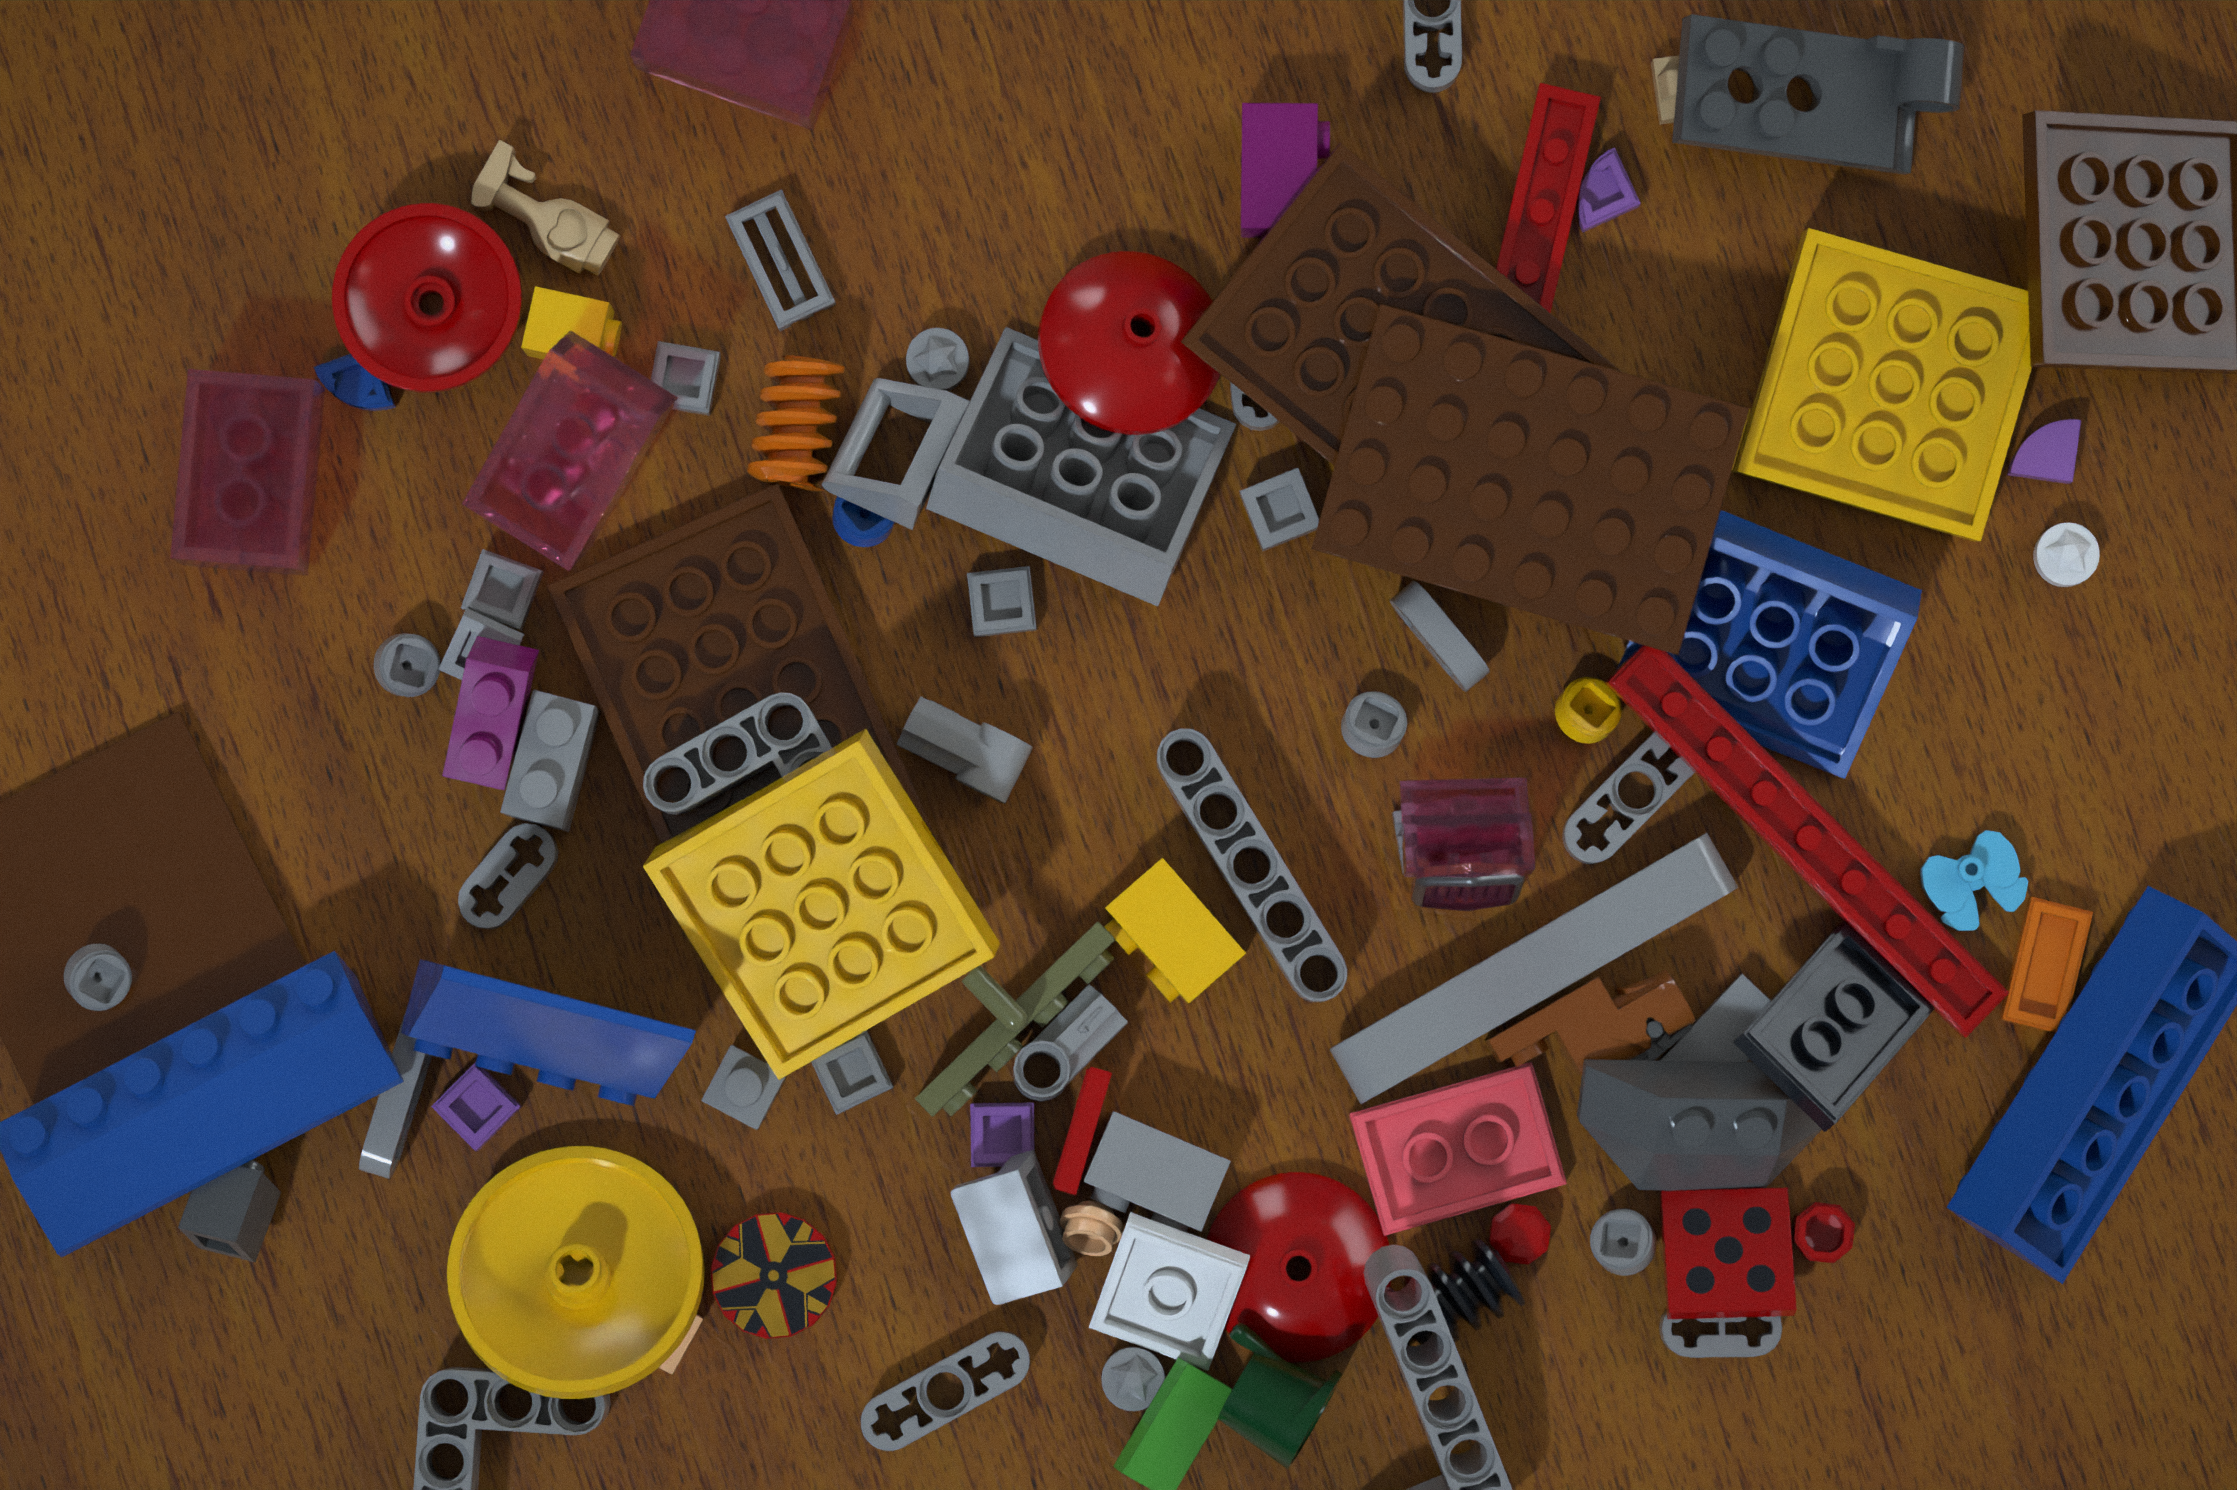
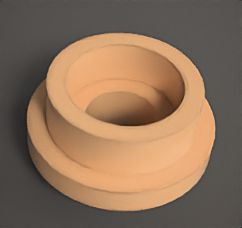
M1082 1201L1078 1205L1067 1207L1063 1210L1060 1219V1226L1064 1229L1062 1236L1064 1244L1073 1251L1089 1256L1109 1254L1113 1244L1120 1241L1124 1229L1123 1223L1114 1215L1113 1210L1107 1205L1096 1201Z

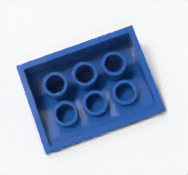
M1721 510L1680 654L1667 653L1761 746L1845 779L1917 621L1922 590ZM1628 641L1617 669L1642 644Z
M420 959L401 1034L416 1038L414 1051L451 1060L453 1048L478 1054L475 1063L477 1067L512 1075L516 1063L539 1069L537 1082L574 1091L576 1079L599 1084L600 1089L597 1097L635 1106L637 1094L656 1098L692 1045L696 1030Z

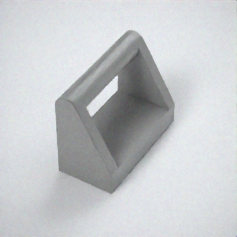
M875 378L822 482L823 488L840 498L913 530L931 493L940 463L970 401L945 390ZM889 405L930 424L901 485L854 476Z

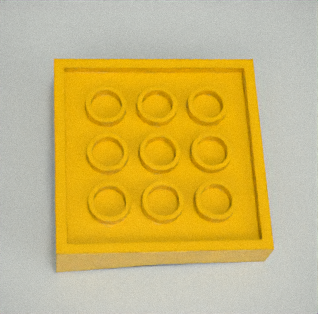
M1808 228L1804 230L1800 236L1734 473L1970 541L1980 542L2032 369L2030 365L2028 291Z
M866 729L756 793L656 846L643 865L646 873L778 1080L994 958L1000 945L999 940Z

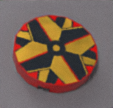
M784 1212L756 1214L735 1225L718 1244L710 1268L712 1293L723 1315L741 1331L765 1339L792 1337L813 1326L830 1306L838 1283L836 1257L826 1237L805 1219Z

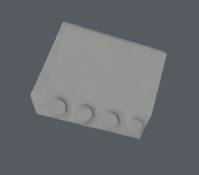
M1005 327L940 463L926 509L1155 606H1159L1236 424L1199 408L1184 422L1167 430L1152 434L1126 435L1101 429L1076 415L1054 392L1042 368L1038 340Z

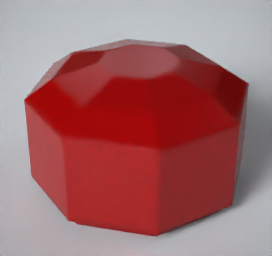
M1811 1202L1793 1218L1792 1243L1806 1260L1835 1263L1853 1248L1855 1223L1840 1205Z
M1509 1203L1491 1217L1488 1242L1494 1250L1496 1249L1504 1262L1529 1265L1548 1250L1551 1225L1536 1206Z

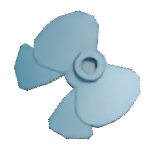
M1988 830L1976 836L1969 855L1961 856L1957 860L1935 855L1926 858L1920 869L1921 887L1925 896L1937 911L1944 912L1940 917L1941 923L1957 931H1973L1980 924L1973 891L1985 886L1992 898L2006 912H2014L2025 900L2029 882L2026 877L2018 878L2021 870L2013 845L2000 832Z

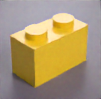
M1163 858L1105 907V911L1112 917V920L1104 928L1115 938V941L1128 955L1135 949H1140L1154 965L1146 976L1170 1003L1180 995L1187 1004H1190L1246 954Z

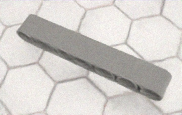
M1705 833L1338 1043L1329 1050L1359 1103L1362 1104L1739 887L1708 833Z

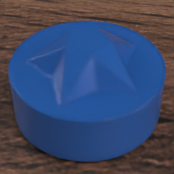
M838 496L835 500L832 513L833 525L838 535L847 543L857 547H872L882 543L891 534L895 522Z

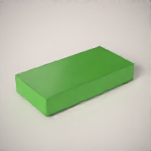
M1178 1357L1113 1467L1151 1490H1176L1218 1421L1219 1413L1232 1388Z

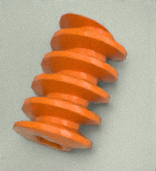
M794 355L781 356L784 360L770 362L764 367V374L780 385L765 387L760 391V399L776 408V410L765 411L756 415V424L772 434L752 439L751 445L753 450L767 457V459L749 463L747 471L754 478L767 484L775 485L778 483L780 487L807 491H824L808 481L809 475L828 472L829 467L812 457L813 451L831 448L833 443L832 440L816 432L817 426L836 423L837 416L821 408V401L837 399L841 396V391L825 383V377L843 374L845 367L821 359Z

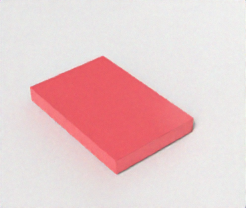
M1532 1062L1349 1113L1384 1236L1567 1184Z

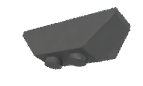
M1584 1059L1577 1109L1578 1120L1638 1190L1676 1191L1766 1188L1822 1130L1754 1062Z

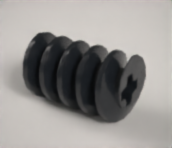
M1478 1238L1471 1242L1473 1262H1469L1461 1253L1455 1250L1449 1253L1450 1274H1447L1433 1262L1426 1267L1427 1277L1432 1285L1454 1343L1460 1340L1457 1320L1462 1318L1477 1331L1482 1328L1480 1308L1485 1306L1498 1319L1504 1317L1502 1296L1507 1294L1521 1307L1525 1305V1300L1499 1252L1496 1249L1492 1250ZM1411 1276L1404 1277L1405 1287L1410 1282ZM1388 1286L1385 1288V1291L1395 1292ZM1425 1330L1416 1333L1410 1338L1407 1345L1412 1346L1416 1342L1420 1345L1424 1344L1432 1336L1433 1331Z

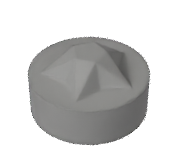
M931 328L919 333L911 341L906 354V364L910 377L918 386L950 391L956 388L966 377L969 369V355L965 343L956 333L944 328Z
M401 633L387 638L379 646L373 665L377 681L386 691L398 696L415 697L426 693L433 687L439 677L440 670L438 669L441 663L437 649L428 639L416 634Z
M1376 691L1365 692L1356 696L1349 703L1341 721V732L1347 745L1356 753L1371 758L1384 757L1392 753L1399 746L1407 729V717L1401 704L1390 695Z
M90 944L80 948L70 957L64 970V984L69 994L82 1007L94 1011L107 1010L119 1004L127 995L132 982V973L127 961L117 950L105 944Z
M1615 1209L1601 1216L1593 1226L1590 1235V1247L1594 1257L1607 1271L1616 1275L1628 1276L1642 1271L1650 1264L1656 1253L1657 1239L1653 1228L1641 1214L1630 1209Z
M1125 1347L1113 1353L1106 1361L1101 1377L1102 1388L1106 1397L1116 1407L1126 1411H1140L1148 1408L1165 1380L1164 1370L1159 1359L1153 1353L1141 1347Z

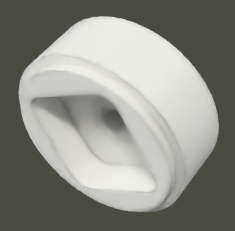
M2060 523L2049 528L2039 537L2033 551L2034 564L2040 576L2048 583L2058 587H2071L2087 580L2096 570L2100 558L2099 546L2094 535L2088 529L2076 523Z

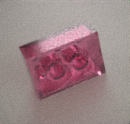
M650 0L630 56L638 70L813 130L850 28L854 10L851 0Z
M570 330L548 351L462 505L570 571L592 547L678 397Z
M188 369L170 555L172 560L183 566L308 576L325 389L315 379Z

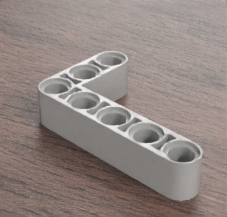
M780 692L768 696L656 759L649 765L644 775L643 788L646 798L654 807L667 814L681 815L691 812L773 765L776 766L781 777L830 750L832 746L807 704L800 697L792 693ZM782 706H792L798 709L803 718L799 734L789 740H778L772 737L768 729V720L772 712ZM737 737L746 745L747 757L745 762L734 771L729 772L718 769L713 761V750L716 744L724 738ZM671 768H682L686 770L691 779V789L688 795L683 800L675 803L663 801L657 790L661 774Z
M1389 1245L1381 1247L1372 1253L1365 1264L1363 1272L1365 1283L1442 1473L1440 1476L1406 1490H1513L1432 1285L1419 1260L1411 1250L1404 1246ZM1403 1275L1411 1276L1410 1282L1400 1291H1385L1386 1286L1392 1279ZM1425 1330L1433 1331L1432 1336L1424 1344L1419 1346L1407 1345L1410 1338L1416 1333ZM1446 1385L1454 1386L1450 1395L1444 1399L1429 1400L1430 1395L1437 1388ZM1476 1440L1472 1448L1465 1453H1451L1455 1445L1461 1441Z
M472 1367L443 1369L428 1378L420 1394L413 1490H478L482 1429L561 1435L586 1434L600 1426L607 1418L611 1406L610 1395L594 1397L596 1410L593 1417L588 1422L580 1423L573 1421L566 1415L563 1408L564 1399L546 1397L530 1392L532 1397L531 1410L526 1417L517 1419L507 1415L500 1406L501 1391L509 1382L498 1376L491 1369ZM446 1379L459 1381L468 1392L467 1407L460 1414L445 1412L437 1402L436 1394L438 1387ZM439 1444H452L461 1451L464 1465L458 1477H443L433 1467V1452Z

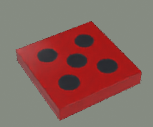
M1788 1187L1661 1191L1660 1213L1667 1319L1795 1316L1797 1307Z

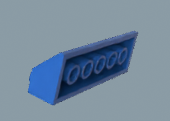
M2147 886L2137 904L2128 912L2124 925L2104 957L2093 968L2089 981L2072 1008L2061 1019L2057 1032L2040 1059L2027 1073L2023 1086L2003 1118L1994 1126L1988 1142L1973 1166L1960 1180L1956 1193L1946 1208L1983 1235L2063 1284L2237 1006V941L2204 912Z
M333 951L1 1121L0 1150L14 1183L56 1253L62 1258L401 1084L404 1080L357 976L336 951Z

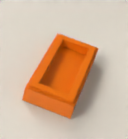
M2028 897L2006 988L2010 993L2004 998L1999 1020L2054 1034L2057 1032L2061 1019L2070 1011L2093 916L2092 911L2036 897Z

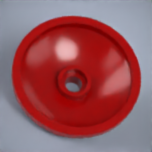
M419 203L390 210L369 222L355 235L343 252L336 268L332 286V309L337 330L345 347L366 371L384 383L396 388L420 393H434L466 385L485 374L500 360L510 346L517 331L522 311L523 294L515 260L508 247L490 226L471 213L456 207L437 203ZM429 294H439L443 297L444 301L442 309L434 315H428L422 311V301Z
M1118 251L1090 258L1070 270L1060 280L1046 301L1042 311L1038 329V350L1046 378L1060 400L1071 411L1101 429L1126 435H1143L1172 428L1184 422L1204 404L1220 377L1219 372L1181 343L1183 337L1210 305L1212 300L1192 275L1178 265L1159 256L1137 251ZM1140 321L1145 323L1150 330V336L1139 337L1135 335L1131 329V322Z
M1279 1173L1257 1180L1240 1190L1224 1205L1216 1216L1206 1240L1250 1255L1248 1266L1224 1327L1229 1334L1236 1324H1245L1282 1359L1288 1362H1311L1331 1357L1349 1348L1361 1339L1377 1320L1378 1313L1366 1286L1363 1272L1365 1264L1372 1253L1381 1247L1389 1246L1387 1235L1384 1236L1376 1213L1360 1195L1346 1185L1315 1173ZM1294 1256L1307 1258L1311 1266L1309 1275L1300 1281L1291 1279L1286 1272V1265Z

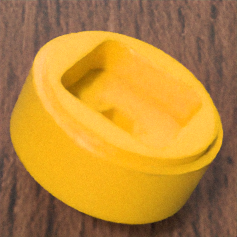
M1582 677L1571 682L1558 696L1555 704V717L1561 730L1571 739L1586 744L1596 743L1606 738L1618 725L1622 713L1619 697L1604 681L1593 677Z

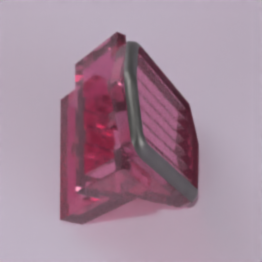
M1527 778L1400 781L1399 798L1404 877H1411L1412 901L1420 907L1457 911L1492 908L1516 902L1525 880V874H1532L1533 870H1535L1532 815L1529 813Z

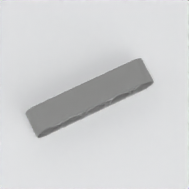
M1180 728L1170 732L1162 739L1157 750V768L1168 789L1292 989L1300 998L1309 1002L1322 1003L1334 998L1343 990L1347 981V966L1335 943L1208 739L1202 733L1193 729ZM1190 742L1201 750L1203 764L1196 773L1182 776L1174 773L1169 768L1166 755L1169 749L1176 743ZM1213 795H1222L1229 798L1236 809L1235 821L1229 827L1222 830L1208 827L1200 816L1202 802ZM1257 849L1267 857L1269 873L1263 881L1256 884H1248L1236 876L1233 869V860L1240 851ZM1288 902L1300 910L1303 918L1302 927L1295 936L1281 938L1274 935L1269 929L1267 913L1274 904ZM1322 956L1329 959L1334 965L1336 979L1328 990L1314 992L1302 983L1300 968L1307 958Z

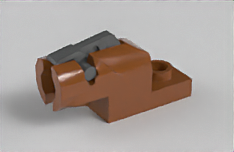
M1665 969L1649 978L1614 988L1618 995L1612 998L1600 978H1593L1485 1040V1043L1497 1063L1511 1057L1515 1066L1518 1067L1548 1050L1549 1047L1544 1037L1553 1033L1576 1074L1582 1075L1584 1059L1655 1060L1687 1034L1692 1028L1691 1024L1696 1022L1680 989Z

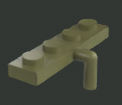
M1097 921L1016 1001L981 965L973 969L961 982L997 1019L942 1071L915 1100L932 1117L942 1108L952 1117L978 1091L970 1081L986 1065H989L997 1073L1024 1047L1015 1038L1033 1020L1041 1028L1045 1027L1069 1003L1061 993L1078 976L1089 984L1115 959L1107 950L1115 941V938Z

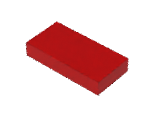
M1090 1067V1069L1086 1070L1052 1184L1056 1190L1073 1195L1077 1194L1112 1072L1095 1067Z

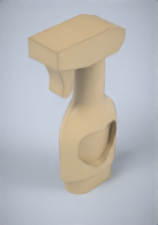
M499 140L473 185L472 206L478 211L484 212L492 210L496 206L527 224L535 246L543 254L579 274L586 269L598 276L620 239L618 233L607 228L610 221L572 200L559 198L538 202L507 185L510 176L528 183H533L537 177L534 172L524 169L515 158L516 152L512 146Z

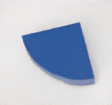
M351 354L314 367L318 378L326 389L349 406L369 411H382L396 407L389 385L366 371Z

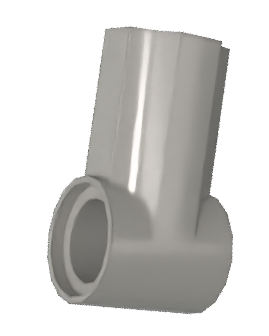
M921 696L913 708L897 742V746L956 774L954 779L1003 804L1006 803L1033 749L1026 742L992 725L982 722L980 726L960 716L958 713Z
M1088 984L1031 1043L1020 1050L1015 1058L1013 1078L1016 1087L1022 1095L1030 1100L1039 1102L1053 1100L1128 1024V1021L1101 993ZM1035 1055H1048L1058 1064L1060 1077L1052 1086L1037 1088L1029 1084L1025 1079L1023 1067L1027 1060Z

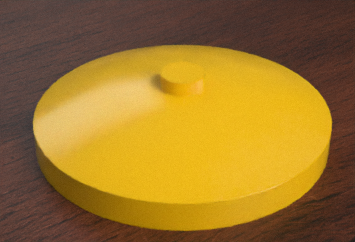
M592 1146L559 1147L535 1153L511 1164L486 1183L471 1200L459 1220L450 1245L447 1263L448 1293L456 1321L467 1343L484 1364L498 1376L521 1389L546 1397L560 1399L592 1398L614 1393L644 1379L659 1368L679 1347L691 1328L701 1302L704 1286L703 1251L696 1225L685 1202L674 1187L654 1169L631 1156L606 1148Z

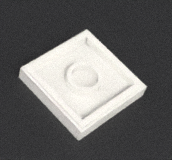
M1130 1212L1089 1328L1174 1359L1180 1357L1193 1366L1208 1371L1248 1266L1250 1255Z

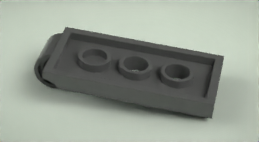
M1691 14L1682 18L1672 143L1906 175L1911 173L1916 111L1945 113L1960 109L1965 46L1959 42L1935 38L1907 40L1877 35L1869 39ZM1733 70L1743 71L1753 82L1754 93L1748 104L1736 101L1728 90V78ZM1792 78L1803 80L1812 92V103L1806 112L1796 110L1788 101L1787 86Z

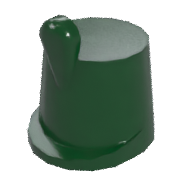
M1238 1323L1233 1327L1229 1336L1239 1345L1254 1352V1355L1240 1375L1217 1419L1286 1469H1289L1320 1419L1341 1381L1343 1373L1335 1370L1326 1380L1282 1359L1247 1325Z

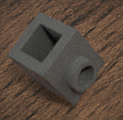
M251 1160L192 1190L178 1228L200 1249L256 1262L281 1191L264 1174L265 1167Z

